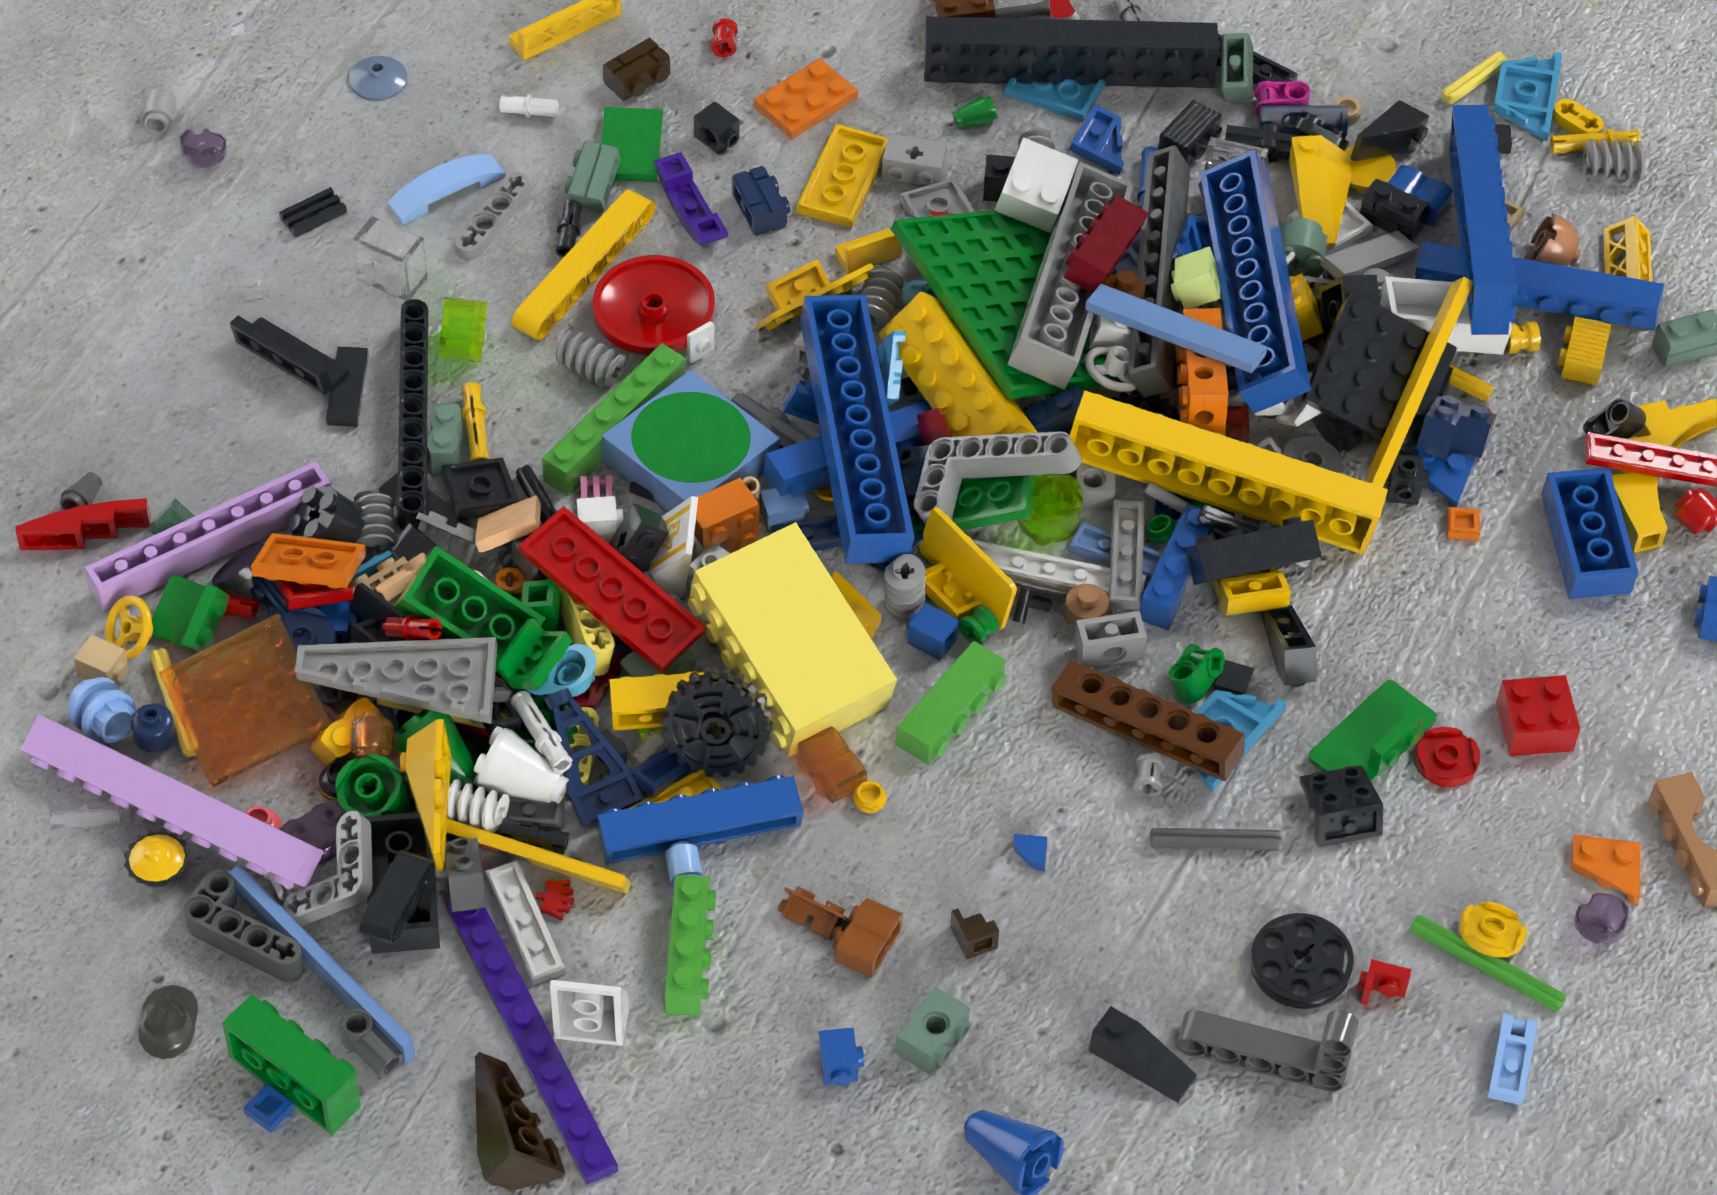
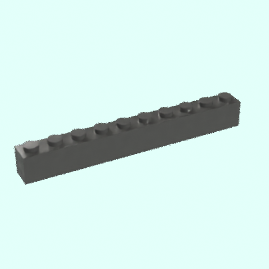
M1174 145L1148 153L1143 210L1149 214L1141 228L1137 277L1145 285L1143 300L1178 313L1179 301L1175 300L1171 289V284L1174 283L1171 271L1175 270V261H1172L1171 257L1182 222L1187 217L1190 167ZM1132 328L1128 376L1144 398L1172 390L1175 344Z

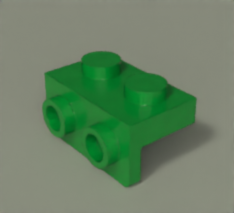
M527 619L496 662V669L512 688L539 689L547 681L548 675L557 662L565 656V651L573 640L566 631H544L535 619Z

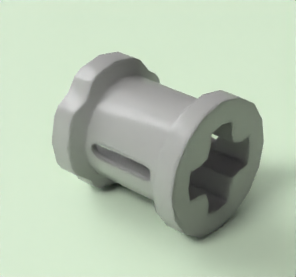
M1145 754L1137 758L1138 776L1133 782L1132 788L1137 795L1153 798L1162 793L1160 777L1161 773L1165 770L1166 764L1162 757L1155 754Z

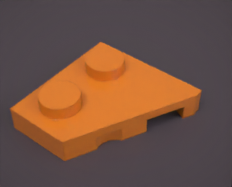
M1574 834L1572 839L1571 870L1584 877L1592 878L1598 885L1607 890L1610 887L1628 895L1627 901L1638 904L1640 898L1641 843Z

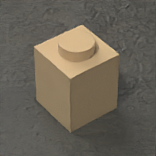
M94 635L89 637L74 657L77 675L84 680L105 677L118 684V682H122L129 672L125 649Z

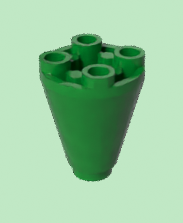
M423 709V711L413 716L402 728L387 739L399 753L406 752L407 739L435 720L444 719L452 756L450 786L454 780L458 779L461 781L462 791L467 783L475 780L477 773L474 772V762L449 714Z

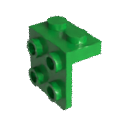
M177 575L171 576L152 618V636L205 656L214 639L221 617L226 611L230 596L218 587L206 583V586H203Z

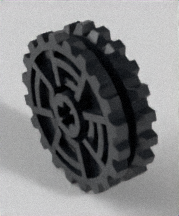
M712 668L705 669L704 675H699L696 671L691 673L688 682L681 679L676 686L678 691H671L662 717L661 724L666 726L662 731V737L670 741L667 749L670 753L676 752L678 754L676 760L682 765L687 762L691 765L690 771L696 773L699 770H704L707 777H713L715 772L720 773L722 778L729 777L730 771L733 770L738 774L743 773L746 764L753 767L758 760L756 755L764 754L766 750L765 744L769 741L772 729V721L769 720L772 716V709L764 705L767 702L765 693L758 694L756 692L758 685L754 681L750 683L744 681L745 675L737 673L735 676L729 674V669L723 668L720 673H714Z

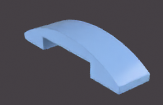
M478 154L458 158L441 164L412 180L387 202L388 207L403 225L429 213L428 204L474 183L481 189L503 179L506 173L491 154Z

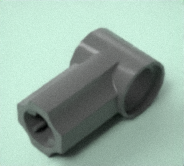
M351 1009L343 1015L341 1031L345 1048L357 1053L380 1077L383 1075L388 1076L403 1060V1053L372 1023L370 1014L362 1009ZM354 1028L364 1029L361 1033L350 1032Z

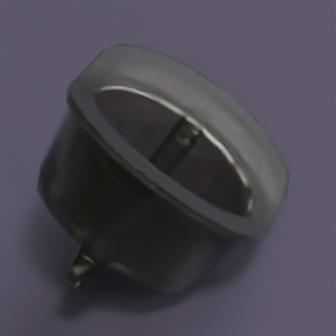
M177 985L163 986L154 990L146 998L139 1023V1042L144 1051L152 1057L161 1059L174 1058L184 1053L191 1045L198 1015V1001L190 990Z

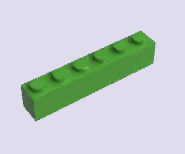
M661 343L542 457L543 481L569 496L581 484L580 476L588 477L603 463L601 460L602 435L686 374V358Z

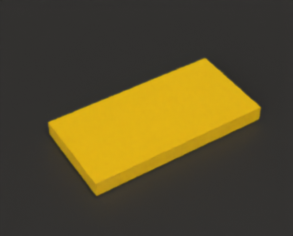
M836 124L797 203L796 213L852 229L882 166L888 138Z

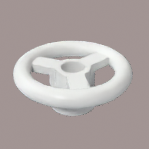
M1098 346L1092 348L1086 354V370L1097 383L1118 392H1129L1137 389L1126 372L1129 364V350L1121 346ZM1107 355L1103 365H1094V359L1097 356ZM1109 374L1110 376L1118 377L1124 383L1110 380L1103 375Z

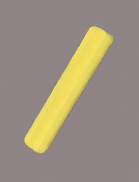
M1500 51L1491 55L1443 89L1442 101H1445L1447 105L1454 104L1500 71L1501 63L1508 60L1507 56L1503 55Z

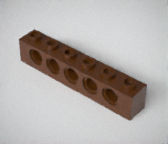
M1071 660L1051 687L1053 708L1226 782L1245 754L1244 733L1239 732L1236 728L1213 721L1204 714L1194 713L1173 701L1161 699L1145 689L1133 687L1124 683L1119 678L1107 676L1088 665H1081Z

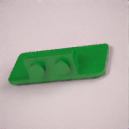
M1387 680L1309 751L1308 761L1322 772L1343 769L1348 766H1363L1370 781L1373 782L1386 768L1393 766L1403 752L1409 747H1413L1419 741L1421 736L1436 722L1437 714L1396 682Z

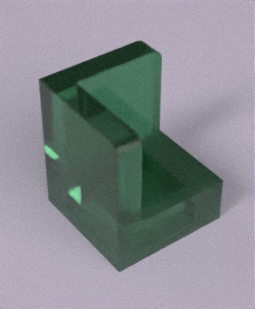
M174 498L154 518L148 530L153 535H156L195 516Z

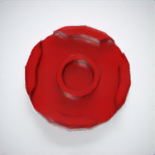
M1442 726L1428 730L1416 743L1414 764L1417 771L1427 781L1437 786L1456 787L1464 785L1473 779L1480 764V750L1477 743L1471 737L1468 738L1463 735V731L1457 728Z

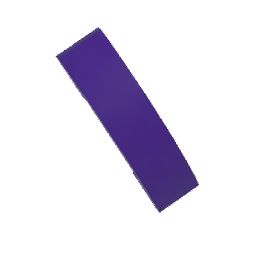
M682 152L654 160V166L666 196L690 237L700 246L729 237L728 231L718 214L711 212L693 181V171Z

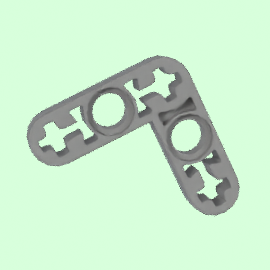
M349 811L337 823V875L295 891L285 899L282 908L300 926L357 905L366 900L370 895L373 885L371 824L360 813ZM359 850L358 858L355 862L349 864L351 855ZM332 890L330 900L322 905L324 895Z

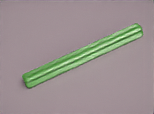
M1418 915L1412 922L1410 931L1553 1011H1559L1566 1000L1565 993L1501 958L1484 955L1476 951L1461 936L1423 915Z

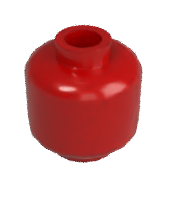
M1691 487L1674 505L1678 508L1675 512V517L1693 534H1698L1703 530L1710 533L1717 526V500L1704 488L1694 490Z

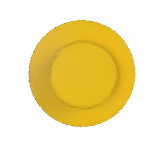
M866 781L856 788L853 801L860 811L876 813L884 808L887 795L879 783Z

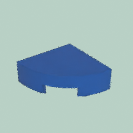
M1014 834L1013 845L1015 852L1024 861L1029 863L1028 866L1031 868L1045 871L1047 837Z

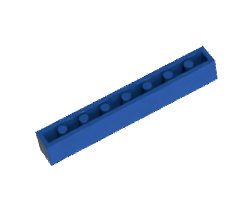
M1424 241L1416 265L1415 279L1455 282L1464 277L1460 247ZM1512 257V260H1515V278L1512 279H1517L1518 294L1517 297H1513L1512 303H1515V306L1655 331L1663 302V283Z

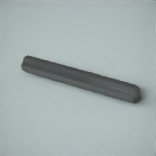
M1152 828L1149 838L1150 846L1153 848L1279 850L1282 847L1283 841L1280 830Z

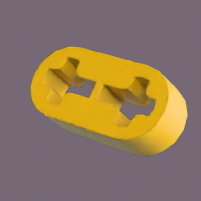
M1561 99L1554 106L1552 114L1554 123L1570 134L1603 132V120L1576 101Z

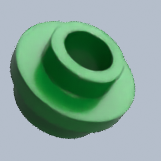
M1165 514L1153 517L1147 525L1149 540L1155 544L1169 542L1177 523Z

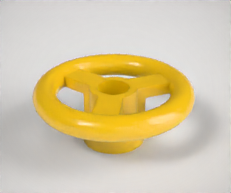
M130 595L119 599L109 611L105 624V639L123 649L127 641L137 642L133 648L125 650L127 660L133 659L146 648L153 634V624L150 609L144 600ZM133 605L137 607L141 617L130 615L128 606ZM118 615H120V634L115 639V624Z

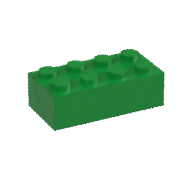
M437 546L425 556L393 607L405 616L415 615L420 619H438L441 622L442 628H432L431 631L442 632L439 637L440 639L496 637V662L527 619H535L540 626L546 619ZM495 669V675L504 679L498 670Z
M251 994L222 1022L229 1058L266 1085L268 1083L291 1100L297 1110L331 1136L361 1107L355 1068L347 1060H338L331 1055L328 1047L320 1040L315 1039L313 1041L306 1036L303 1029L291 1019L286 1021L282 1018L270 1002L266 1000L261 1002Z

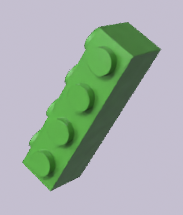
M675 876L665 988L666 1014L700 1016L701 1000H708L709 979H705L703 976L704 969L710 970L711 949H706V940H713L714 919H708L709 910L715 911L716 890H710V877Z

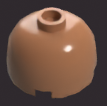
M1552 213V218L1547 216L1538 226L1530 241L1534 244L1532 254L1526 251L1524 259L1567 267L1568 265L1574 266L1581 253V250L1577 249L1579 237L1576 229L1565 218Z

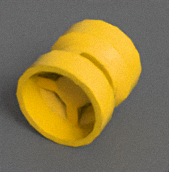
M1525 322L1521 326L1511 323L1512 330L1505 347V352L1507 354H1516L1520 349L1527 352L1539 351L1541 336L1537 322Z

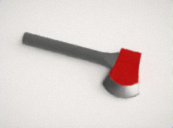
M1044 0L1034 4L995 9L996 18L1049 15V19L1080 20L1069 0Z

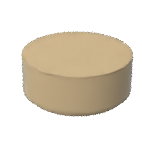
M1344 96L1334 101L1333 105H1348V125L1359 121L1362 105L1357 99Z

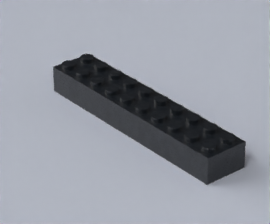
M926 16L924 82L1000 84L1008 83L1011 78H1016V82L1021 84L1040 82L1058 85V83H1062L1065 79H1071L1082 86L1097 83L1098 80H1104L1105 86L1213 88L1219 52L1217 23Z

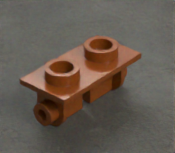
M797 886L795 891L785 887L784 890L790 897L788 901L783 899L778 906V911L782 913L783 918H787L804 927L809 916H812L814 919L809 929L826 937L828 940L835 939L837 933L840 930H844L840 926L842 921L848 924V918L843 915L845 909L830 901H827L824 906L814 901L816 895Z

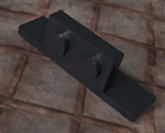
M364 583L357 584L353 593L354 600H351L349 610L363 621L352 626L350 637L358 643L408 641L403 637H388L385 635V630L382 629V624L386 623L388 617L405 618L407 616L393 608V605ZM418 638L417 640H431V639Z

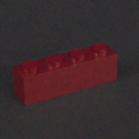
M1118 195L1111 205L1105 203L1097 218H1094L1087 232H1084L1076 248H1073L1068 255L1065 264L1069 268L1064 278L1093 294L1100 284L1104 285L1105 279L1111 275L1136 239L1149 213Z

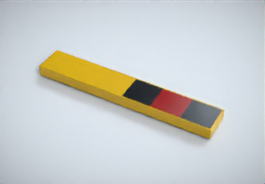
M447 820L446 837L454 840L457 838H478L479 848L624 894L629 892L631 883L626 875L454 820Z

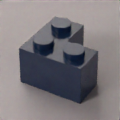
M1437 396V399L1434 400L1425 416L1416 450L1446 459L1451 449L1482 458L1487 448L1497 414L1491 413L1488 408L1480 405L1469 406L1460 403V400L1453 396Z

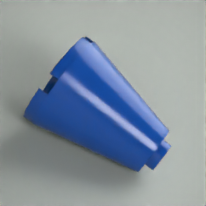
M986 1110L972 1113L964 1124L965 1139L1018 1194H1037L1050 1181V1179L1045 1177L1050 1168L1053 1167L1057 1170L1061 1162L1064 1141L1054 1131Z

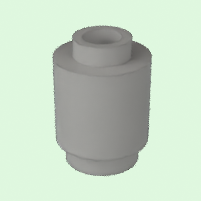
M154 89L148 92L142 116L147 130L153 133H163L171 126L176 105V98L171 92L165 89Z

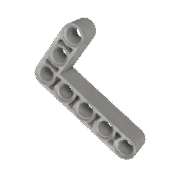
M1065 432L939 438L933 441L927 450L914 500V508L925 525L930 510L935 507H939L952 519L962 478L1067 474L1075 471L1080 466L1082 457L1070 436Z

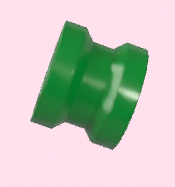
M983 605L975 607L972 610V615L963 617L958 624L962 635L970 643L975 641L980 645L986 640L988 634L993 635L999 630V622L996 616Z

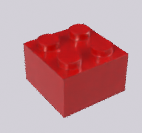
M1566 675L1502 680L1496 705L1509 756L1574 751L1580 726Z

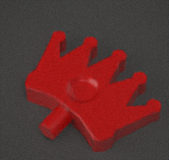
M570 879L548 880L545 882V894L536 893L535 898L543 900L540 906L541 913L548 914L562 921L564 918L562 913L568 914L570 912V907L566 906L574 904V898L568 897V895L572 896L574 893L573 888H567L570 886Z

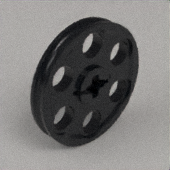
M1306 913L1286 914L1269 921L1257 933L1250 956L1252 976L1258 987L1274 1001L1299 1009L1321 1007L1337 999L1347 988L1354 965L1353 950L1345 934L1330 921ZM1299 926H1307L1313 931V935L1303 938L1296 934L1295 929ZM1268 937H1276L1282 941L1283 945L1280 948L1272 949L1265 945L1264 940ZM1330 943L1336 944L1341 948L1342 952L1334 956L1329 955L1324 951L1323 947ZM1309 952L1308 961L1298 964L1295 968L1296 958L1300 960L1306 957ZM1266 966H1274L1279 969L1281 974L1278 977L1269 978L1262 973V969ZM1324 973H1334L1339 977L1340 981L1337 984L1329 985L1322 980L1321 976ZM1295 984H1303L1308 988L1309 993L1304 996H1298L1292 993L1290 987Z

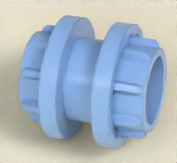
M105 677L87 679L73 689L69 697L68 716L70 721L78 729L82 730L88 738L101 744L121 741L131 732L130 723L132 715L136 711L135 703L111 679Z

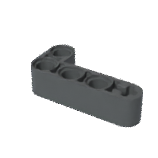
M222 869L209 872L184 905L185 919L190 934L281 981L293 982L299 979L304 972V961L300 944L296 940L234 910L237 903V893L233 876L228 871ZM225 890L223 892L216 893V891ZM200 915H206L203 918H196ZM232 929L235 930V931L230 932V933H225V931H227V930H232ZM257 944H264L263 946H260V947H253L254 945H257Z

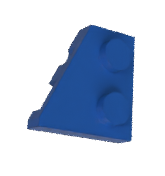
M1094 104L1072 141L1069 150L1120 175L1124 166V161L1121 158L1123 147L1122 136L1120 135L1122 128L1121 117Z
M1415 449L1413 456L1423 457V470L1429 471L1427 488L1433 493L1438 491L1447 498V505L1449 507H1457L1473 469L1475 458L1450 450L1446 459Z

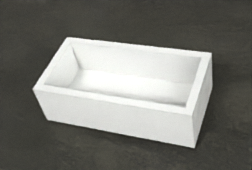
M1385 276L1381 287L1380 306L1430 333L1447 292L1454 282ZM1466 299L1448 343L1456 346V351L1503 355L1512 330L1511 322L1509 323V335H1471Z

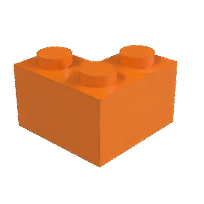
M741 478L698 496L694 536L703 549L723 542L731 554L759 540V503Z

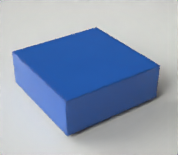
M268 1083L243 1107L244 1113L270 1133L295 1109L294 1103Z

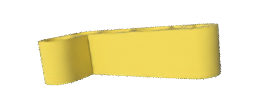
M559 587L561 592L560 612L568 634L573 640L572 645L582 644L591 648L596 656L594 675H604L609 670L615 646L611 631Z

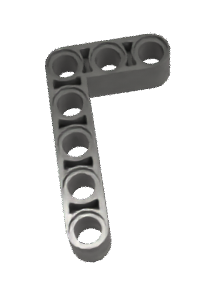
M1189 1010L1184 1014L1176 1044L1180 1051L1191 1056L1335 1092L1343 1088L1359 1020L1355 1015L1346 1011H1331L1327 1016L1322 1040L1319 1042L1204 1011Z

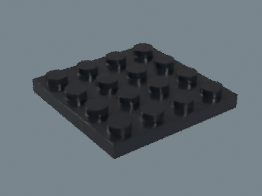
M1353 291L1348 292L1310 378L1311 391L1304 393L1301 401L1381 443L1429 332ZM1448 342L1398 452L1402 455L1413 456L1425 416L1434 400L1437 399L1454 358L1457 347Z

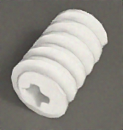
M456 779L449 788L448 819L495 833L501 826L503 818L506 817L510 803L509 796L507 794L502 795L498 802V794L495 790H492L487 798H485V788L481 786L473 794V785L471 783H467L461 791V781Z

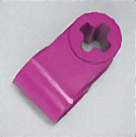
M1263 81L1258 83L1253 90L1254 97L1257 99L1255 115L1259 118V106L1309 105L1310 87L1302 81ZM1267 89L1269 90V96H1266Z

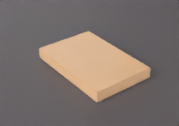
M535 495L479 517L475 537L478 551L483 553L536 531L540 526L541 503L538 496Z

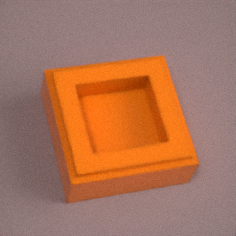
M1448 507L1447 539L1479 541L1480 509Z

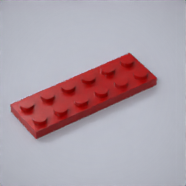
M565 506L559 509L519 545L518 552L661 674L706 633L707 627Z

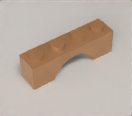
M1692 772L1657 780L1649 796L1650 809L1653 814L1658 815L1662 823L1663 835L1668 842L1671 841L1676 851L1677 863L1681 869H1685L1690 879L1689 883L1692 893L1699 897L1703 907L1716 905L1717 850L1706 845L1697 836L1692 822L1700 816L1706 798Z

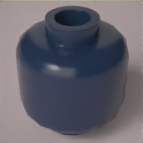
M155 703L146 704L138 708L132 715L130 725L134 741L140 749L156 753L164 751L175 741L176 727L172 712L166 706Z

